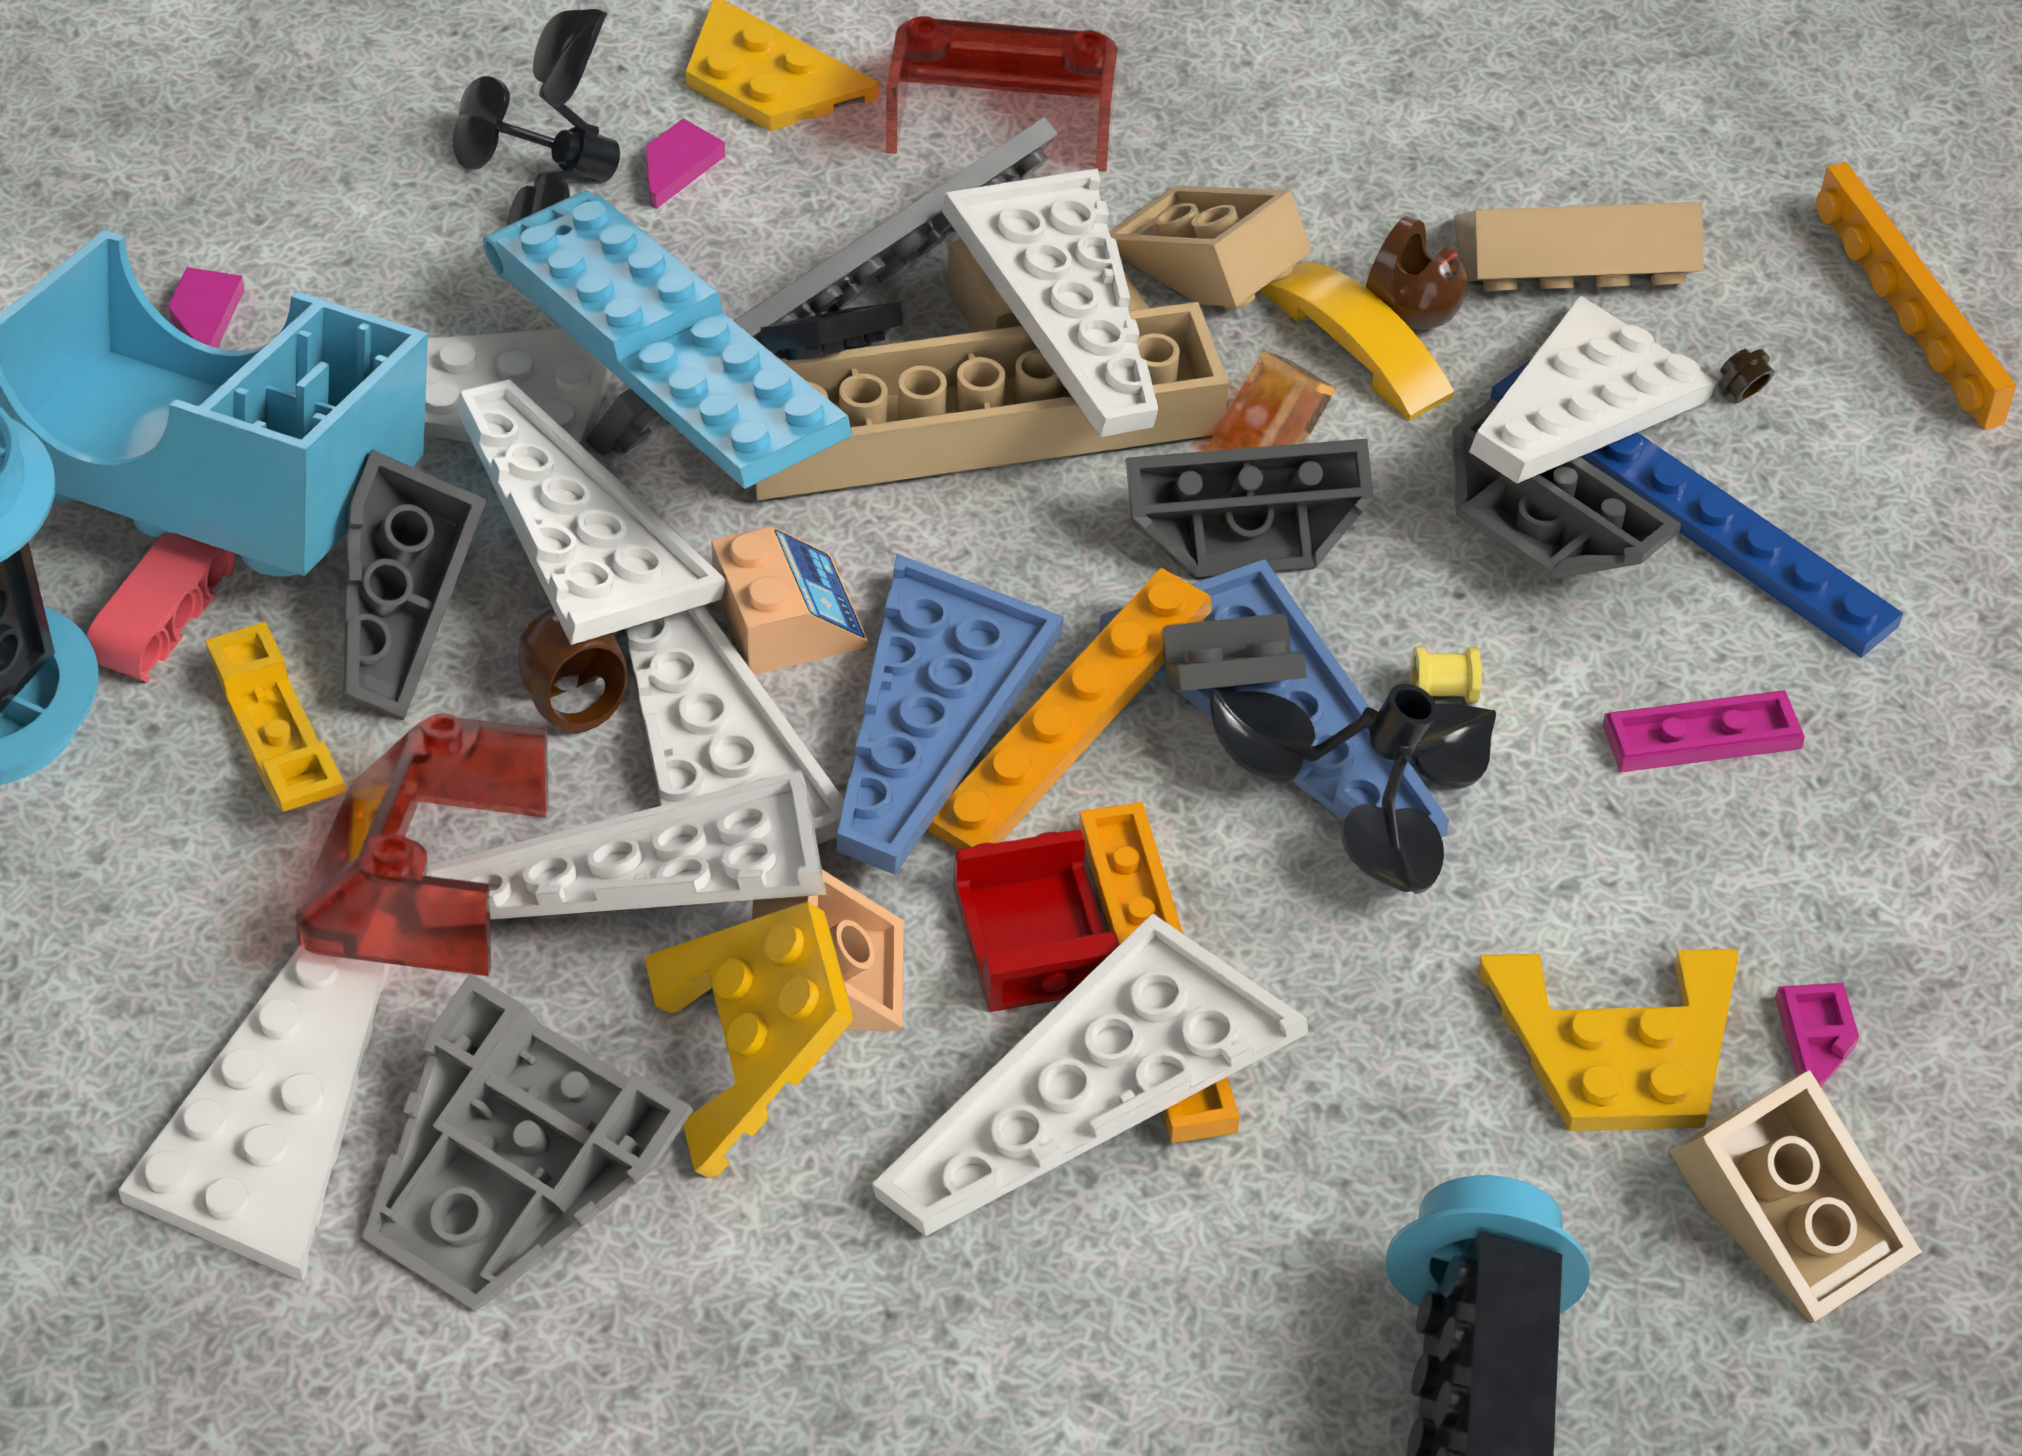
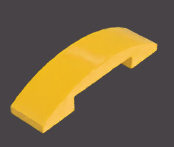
M1303 261L1294 266L1292 273L1285 278L1270 282L1260 289L1296 322L1308 316L1373 373L1371 388L1409 421L1454 396V390L1445 374L1409 326L1380 298L1342 272L1315 262Z
M266 621L206 639V648L226 702L255 768L278 808L282 812H286L346 792L344 781L325 742L318 741L288 679L285 660Z

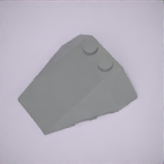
M469 973L429 1031L424 1047L427 1058L416 1092L410 1091L403 1111L407 1116L395 1155L389 1154L362 1239L471 1310L476 1311L489 1303L652 1171L693 1112V1109L690 1105L634 1072L629 1078L543 1026L523 1004Z

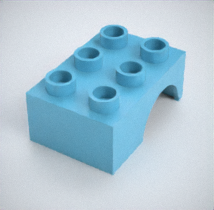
M103 230L0 313V407L5 410L10 418L18 421L33 432L49 453L56 480L53 502L69 503L81 501L132 518L135 527L151 537L159 538L163 533H176L239 554L249 568L264 575L291 576L298 574L305 576L347 534L348 506L371 450H375L411 467L423 457L428 333L296 291L291 296L290 309L284 327L269 343L255 349L243 351L212 347L187 336L169 323L155 309L143 293L133 274L127 255L125 236Z

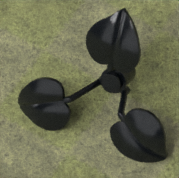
M599 9L568 10L555 15L544 27L536 46L533 74L538 81L543 83L539 95L575 127L569 130H561L555 138L502 122L509 106L510 92L501 80L491 76H482L475 79L468 85L462 95L458 111L460 118L455 124L452 139L453 150L461 166L476 170L486 165L496 150L499 132L551 148L552 159L563 170L538 173L535 177L534 186L522 187L512 202L507 226L569 198L570 192L566 181L582 184L586 177L595 181L606 182L611 179L617 170L620 160L618 142L612 138L599 135L598 126L588 124L565 105L574 94L582 78L603 22L608 14L605 11Z
M1399 684L1391 689L1379 711L1371 707L1365 708L1359 719L1321 744L1311 746L1315 740V729L1311 720L1303 709L1286 698L1266 692H1229L1215 688L1210 698L1214 730L1225 751L1245 770L1270 780L1289 781L1294 779L1302 768L1303 759L1317 761L1364 729H1369L1370 743L1374 751L1385 759L1394 760V764L1382 797V808L1370 804L1356 806L1349 812L1342 823L1341 838L1344 849L1350 859L1362 871L1390 887L1403 892H1413L1414 894L1423 893L1432 887L1442 869L1444 845L1437 826L1426 813L1414 808H1395V798L1405 767L1409 760L1414 759L1420 773L1437 784L1456 788L1475 784L1487 770L1490 761L1491 737L1496 720L1495 710L1459 704L1436 703L1432 696L1424 689L1412 684Z

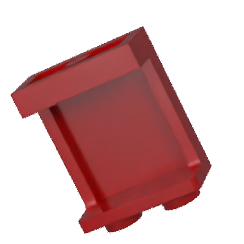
M1077 829L1059 833L1045 832L1035 837L999 843H980L973 847L955 851L953 890L988 1012L1063 1000L1120 945L1115 931H1105L1085 868L1086 842L1081 830Z

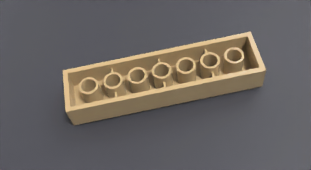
M1199 302L1129 311L1131 319H1136L1140 334L1137 345L1140 357L1147 361L1158 405V413L1152 428L1106 437L1098 435L1023 326L825 353L823 356L807 359L787 360L784 358L780 360L848 415L852 436L754 484L753 487L758 501L1224 434L1229 383Z

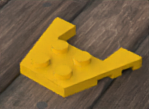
M804 902L651 953L644 958L655 1006L668 1013L679 1012L711 988L713 989L735 1084L692 1113L683 1125L693 1169L707 1178L717 1177L731 1163L724 1156L725 1153L743 1133L752 1137L769 1119L766 1106L787 1082L797 1086L854 1020L825 911L809 902Z
M1737 949L1678 950L1674 964L1683 1003L1682 1007L1551 1010L1549 1008L1540 954L1480 955L1478 973L1481 981L1486 988L1490 987L1502 1008V1017L1511 1032H1516L1531 1057V1067L1569 1131L1705 1128L1739 958Z

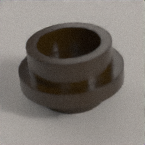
M1748 349L1738 351L1720 369L1723 377L1718 384L1719 390L1725 396L1731 393L1738 402L1756 394L1774 376L1775 371L1768 364L1770 356L1763 349H1758L1751 353Z

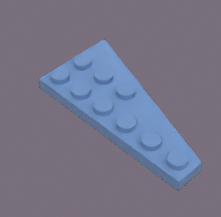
M896 555L891 589L888 592L883 627L875 653L862 726L858 733L855 759L851 777L848 780L837 832V852L894 875L898 872L1061 637L1063 616L902 555Z
M1265 559L1191 584L1211 595L1212 611L1203 621L1278 613L1285 614L1288 618L1291 651L1305 653L1307 678L1217 687L1218 689L1229 692H1266L1292 701L1305 711L1314 726L1315 740L1311 746L1321 744L1359 719L1365 708L1369 707ZM1123 608L1100 615V633ZM1164 663L1154 675L1166 683ZM1215 688L1189 691L1175 690L1211 718L1210 698ZM1366 728L1317 761L1303 759L1300 772L1291 781L1344 821L1349 812L1356 806L1370 804L1382 808V797L1394 760L1385 759L1374 751L1370 743L1369 729ZM1408 762L1396 794L1395 808L1421 810L1431 818L1437 826L1441 837H1444L1447 834L1449 818Z

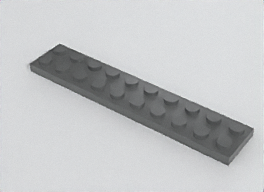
M1044 116L733 321L763 345L760 327L822 314L834 304L838 310L843 309L866 291L864 285L876 277L882 283L907 264L905 257L915 250L922 256L939 245L948 236L945 231L951 228L952 225L942 212L946 192L1025 180L1024 178L1032 174L1048 160L1043 151L1057 137L1058 133ZM629 388L618 396L587 437L586 441L602 455L616 446H619L625 454L652 434L650 427L663 417Z

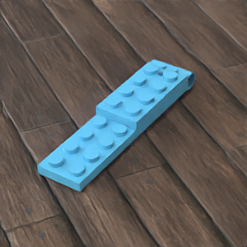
M584 190L483 237L482 242L486 257L500 278L507 279L744 489L852 436L849 418L846 413L722 312L719 294L714 288L599 194L593 195L590 191Z

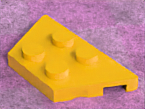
M725 0L712 1L686 69V86L769 131L793 125L803 118H817L834 113V104L858 97H861L863 102L867 103L879 97L878 81Z

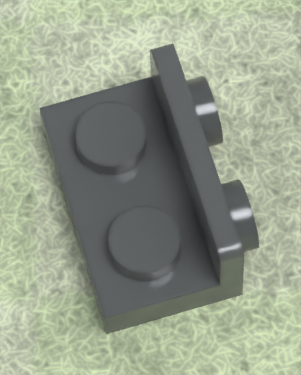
M1278 613L1165 625L1162 628L1167 689L1189 691L1307 678L1305 653L1291 651L1288 618L1285 614Z

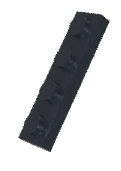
M901 302L845 308L760 328L765 348L769 351L785 349L787 360H799L823 356L825 353L844 351V348L864 346L865 343L884 341L885 329L904 324Z

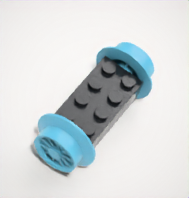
M1493 1175L1466 1176L1446 1181L1431 1189L1423 1197L1419 1206L1418 1219L1398 1231L1392 1238L1386 1254V1270L1389 1279L1401 1295L1419 1307L1416 1330L1418 1333L1424 1334L1423 1354L1418 1359L1412 1378V1394L1420 1397L1419 1417L1415 1420L1410 1431L1407 1456H1554L1560 1313L1573 1306L1583 1296L1588 1287L1590 1264L1587 1254L1582 1246L1563 1230L1561 1209L1554 1199L1543 1190L1517 1179Z

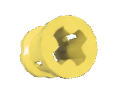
M1415 646L1411 655L1410 684L1424 689L1431 696L1464 697L1467 703H1477L1482 684V664L1479 648L1467 647L1464 653H1428L1425 646Z

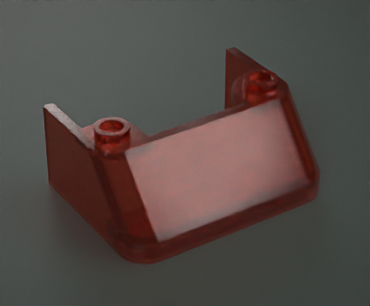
M919 16L901 24L896 31L886 86V153L897 154L909 82L1100 98L1096 168H1098V171L1106 172L1118 77L1116 44L1106 35L1094 30L1053 29L935 19L928 16Z
M445 713L435 714L416 724L350 784L295 911L297 941L305 950L314 954L489 976L491 971L489 884L426 876L428 858L425 848L418 842L405 837L419 802L546 818L549 808L547 728L459 718Z

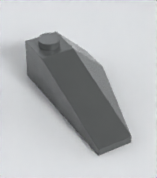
M371 450L348 506L343 697L392 718L404 720L487 499L375 450Z

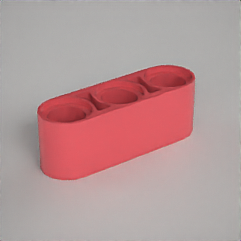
M163 533L90 625L86 637L94 649L98 665L144 682H149L151 678L146 676L158 660L165 661L184 637V635L179 633L191 617L198 619L217 594L212 592V590L222 577H230L232 575L235 553L176 533Z

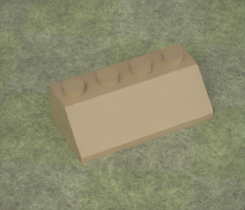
M1702 202L1473 210L1454 216V226L1468 281H1483V292L1518 290L1517 279H1539L1540 290L1574 288V277H1595L1596 287L1630 286V275L1651 274L1652 285L1686 284V273L1704 271Z

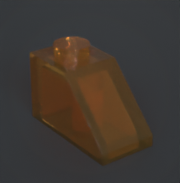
M1263 349L1205 451L1300 444L1310 436L1337 388L1292 360Z

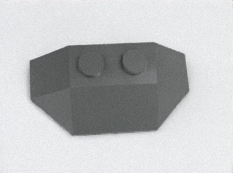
M1493 399L1487 401L1452 429L1451 442L1456 516L1550 580L1642 564L1680 532V522L1581 457L1520 483H1515L1470 453L1469 451L1477 431L1498 405Z
M1367 438L1129 457L1125 459L1131 520L1195 579L1214 577L1263 559L1268 562L1274 572L1315 569L1374 499Z

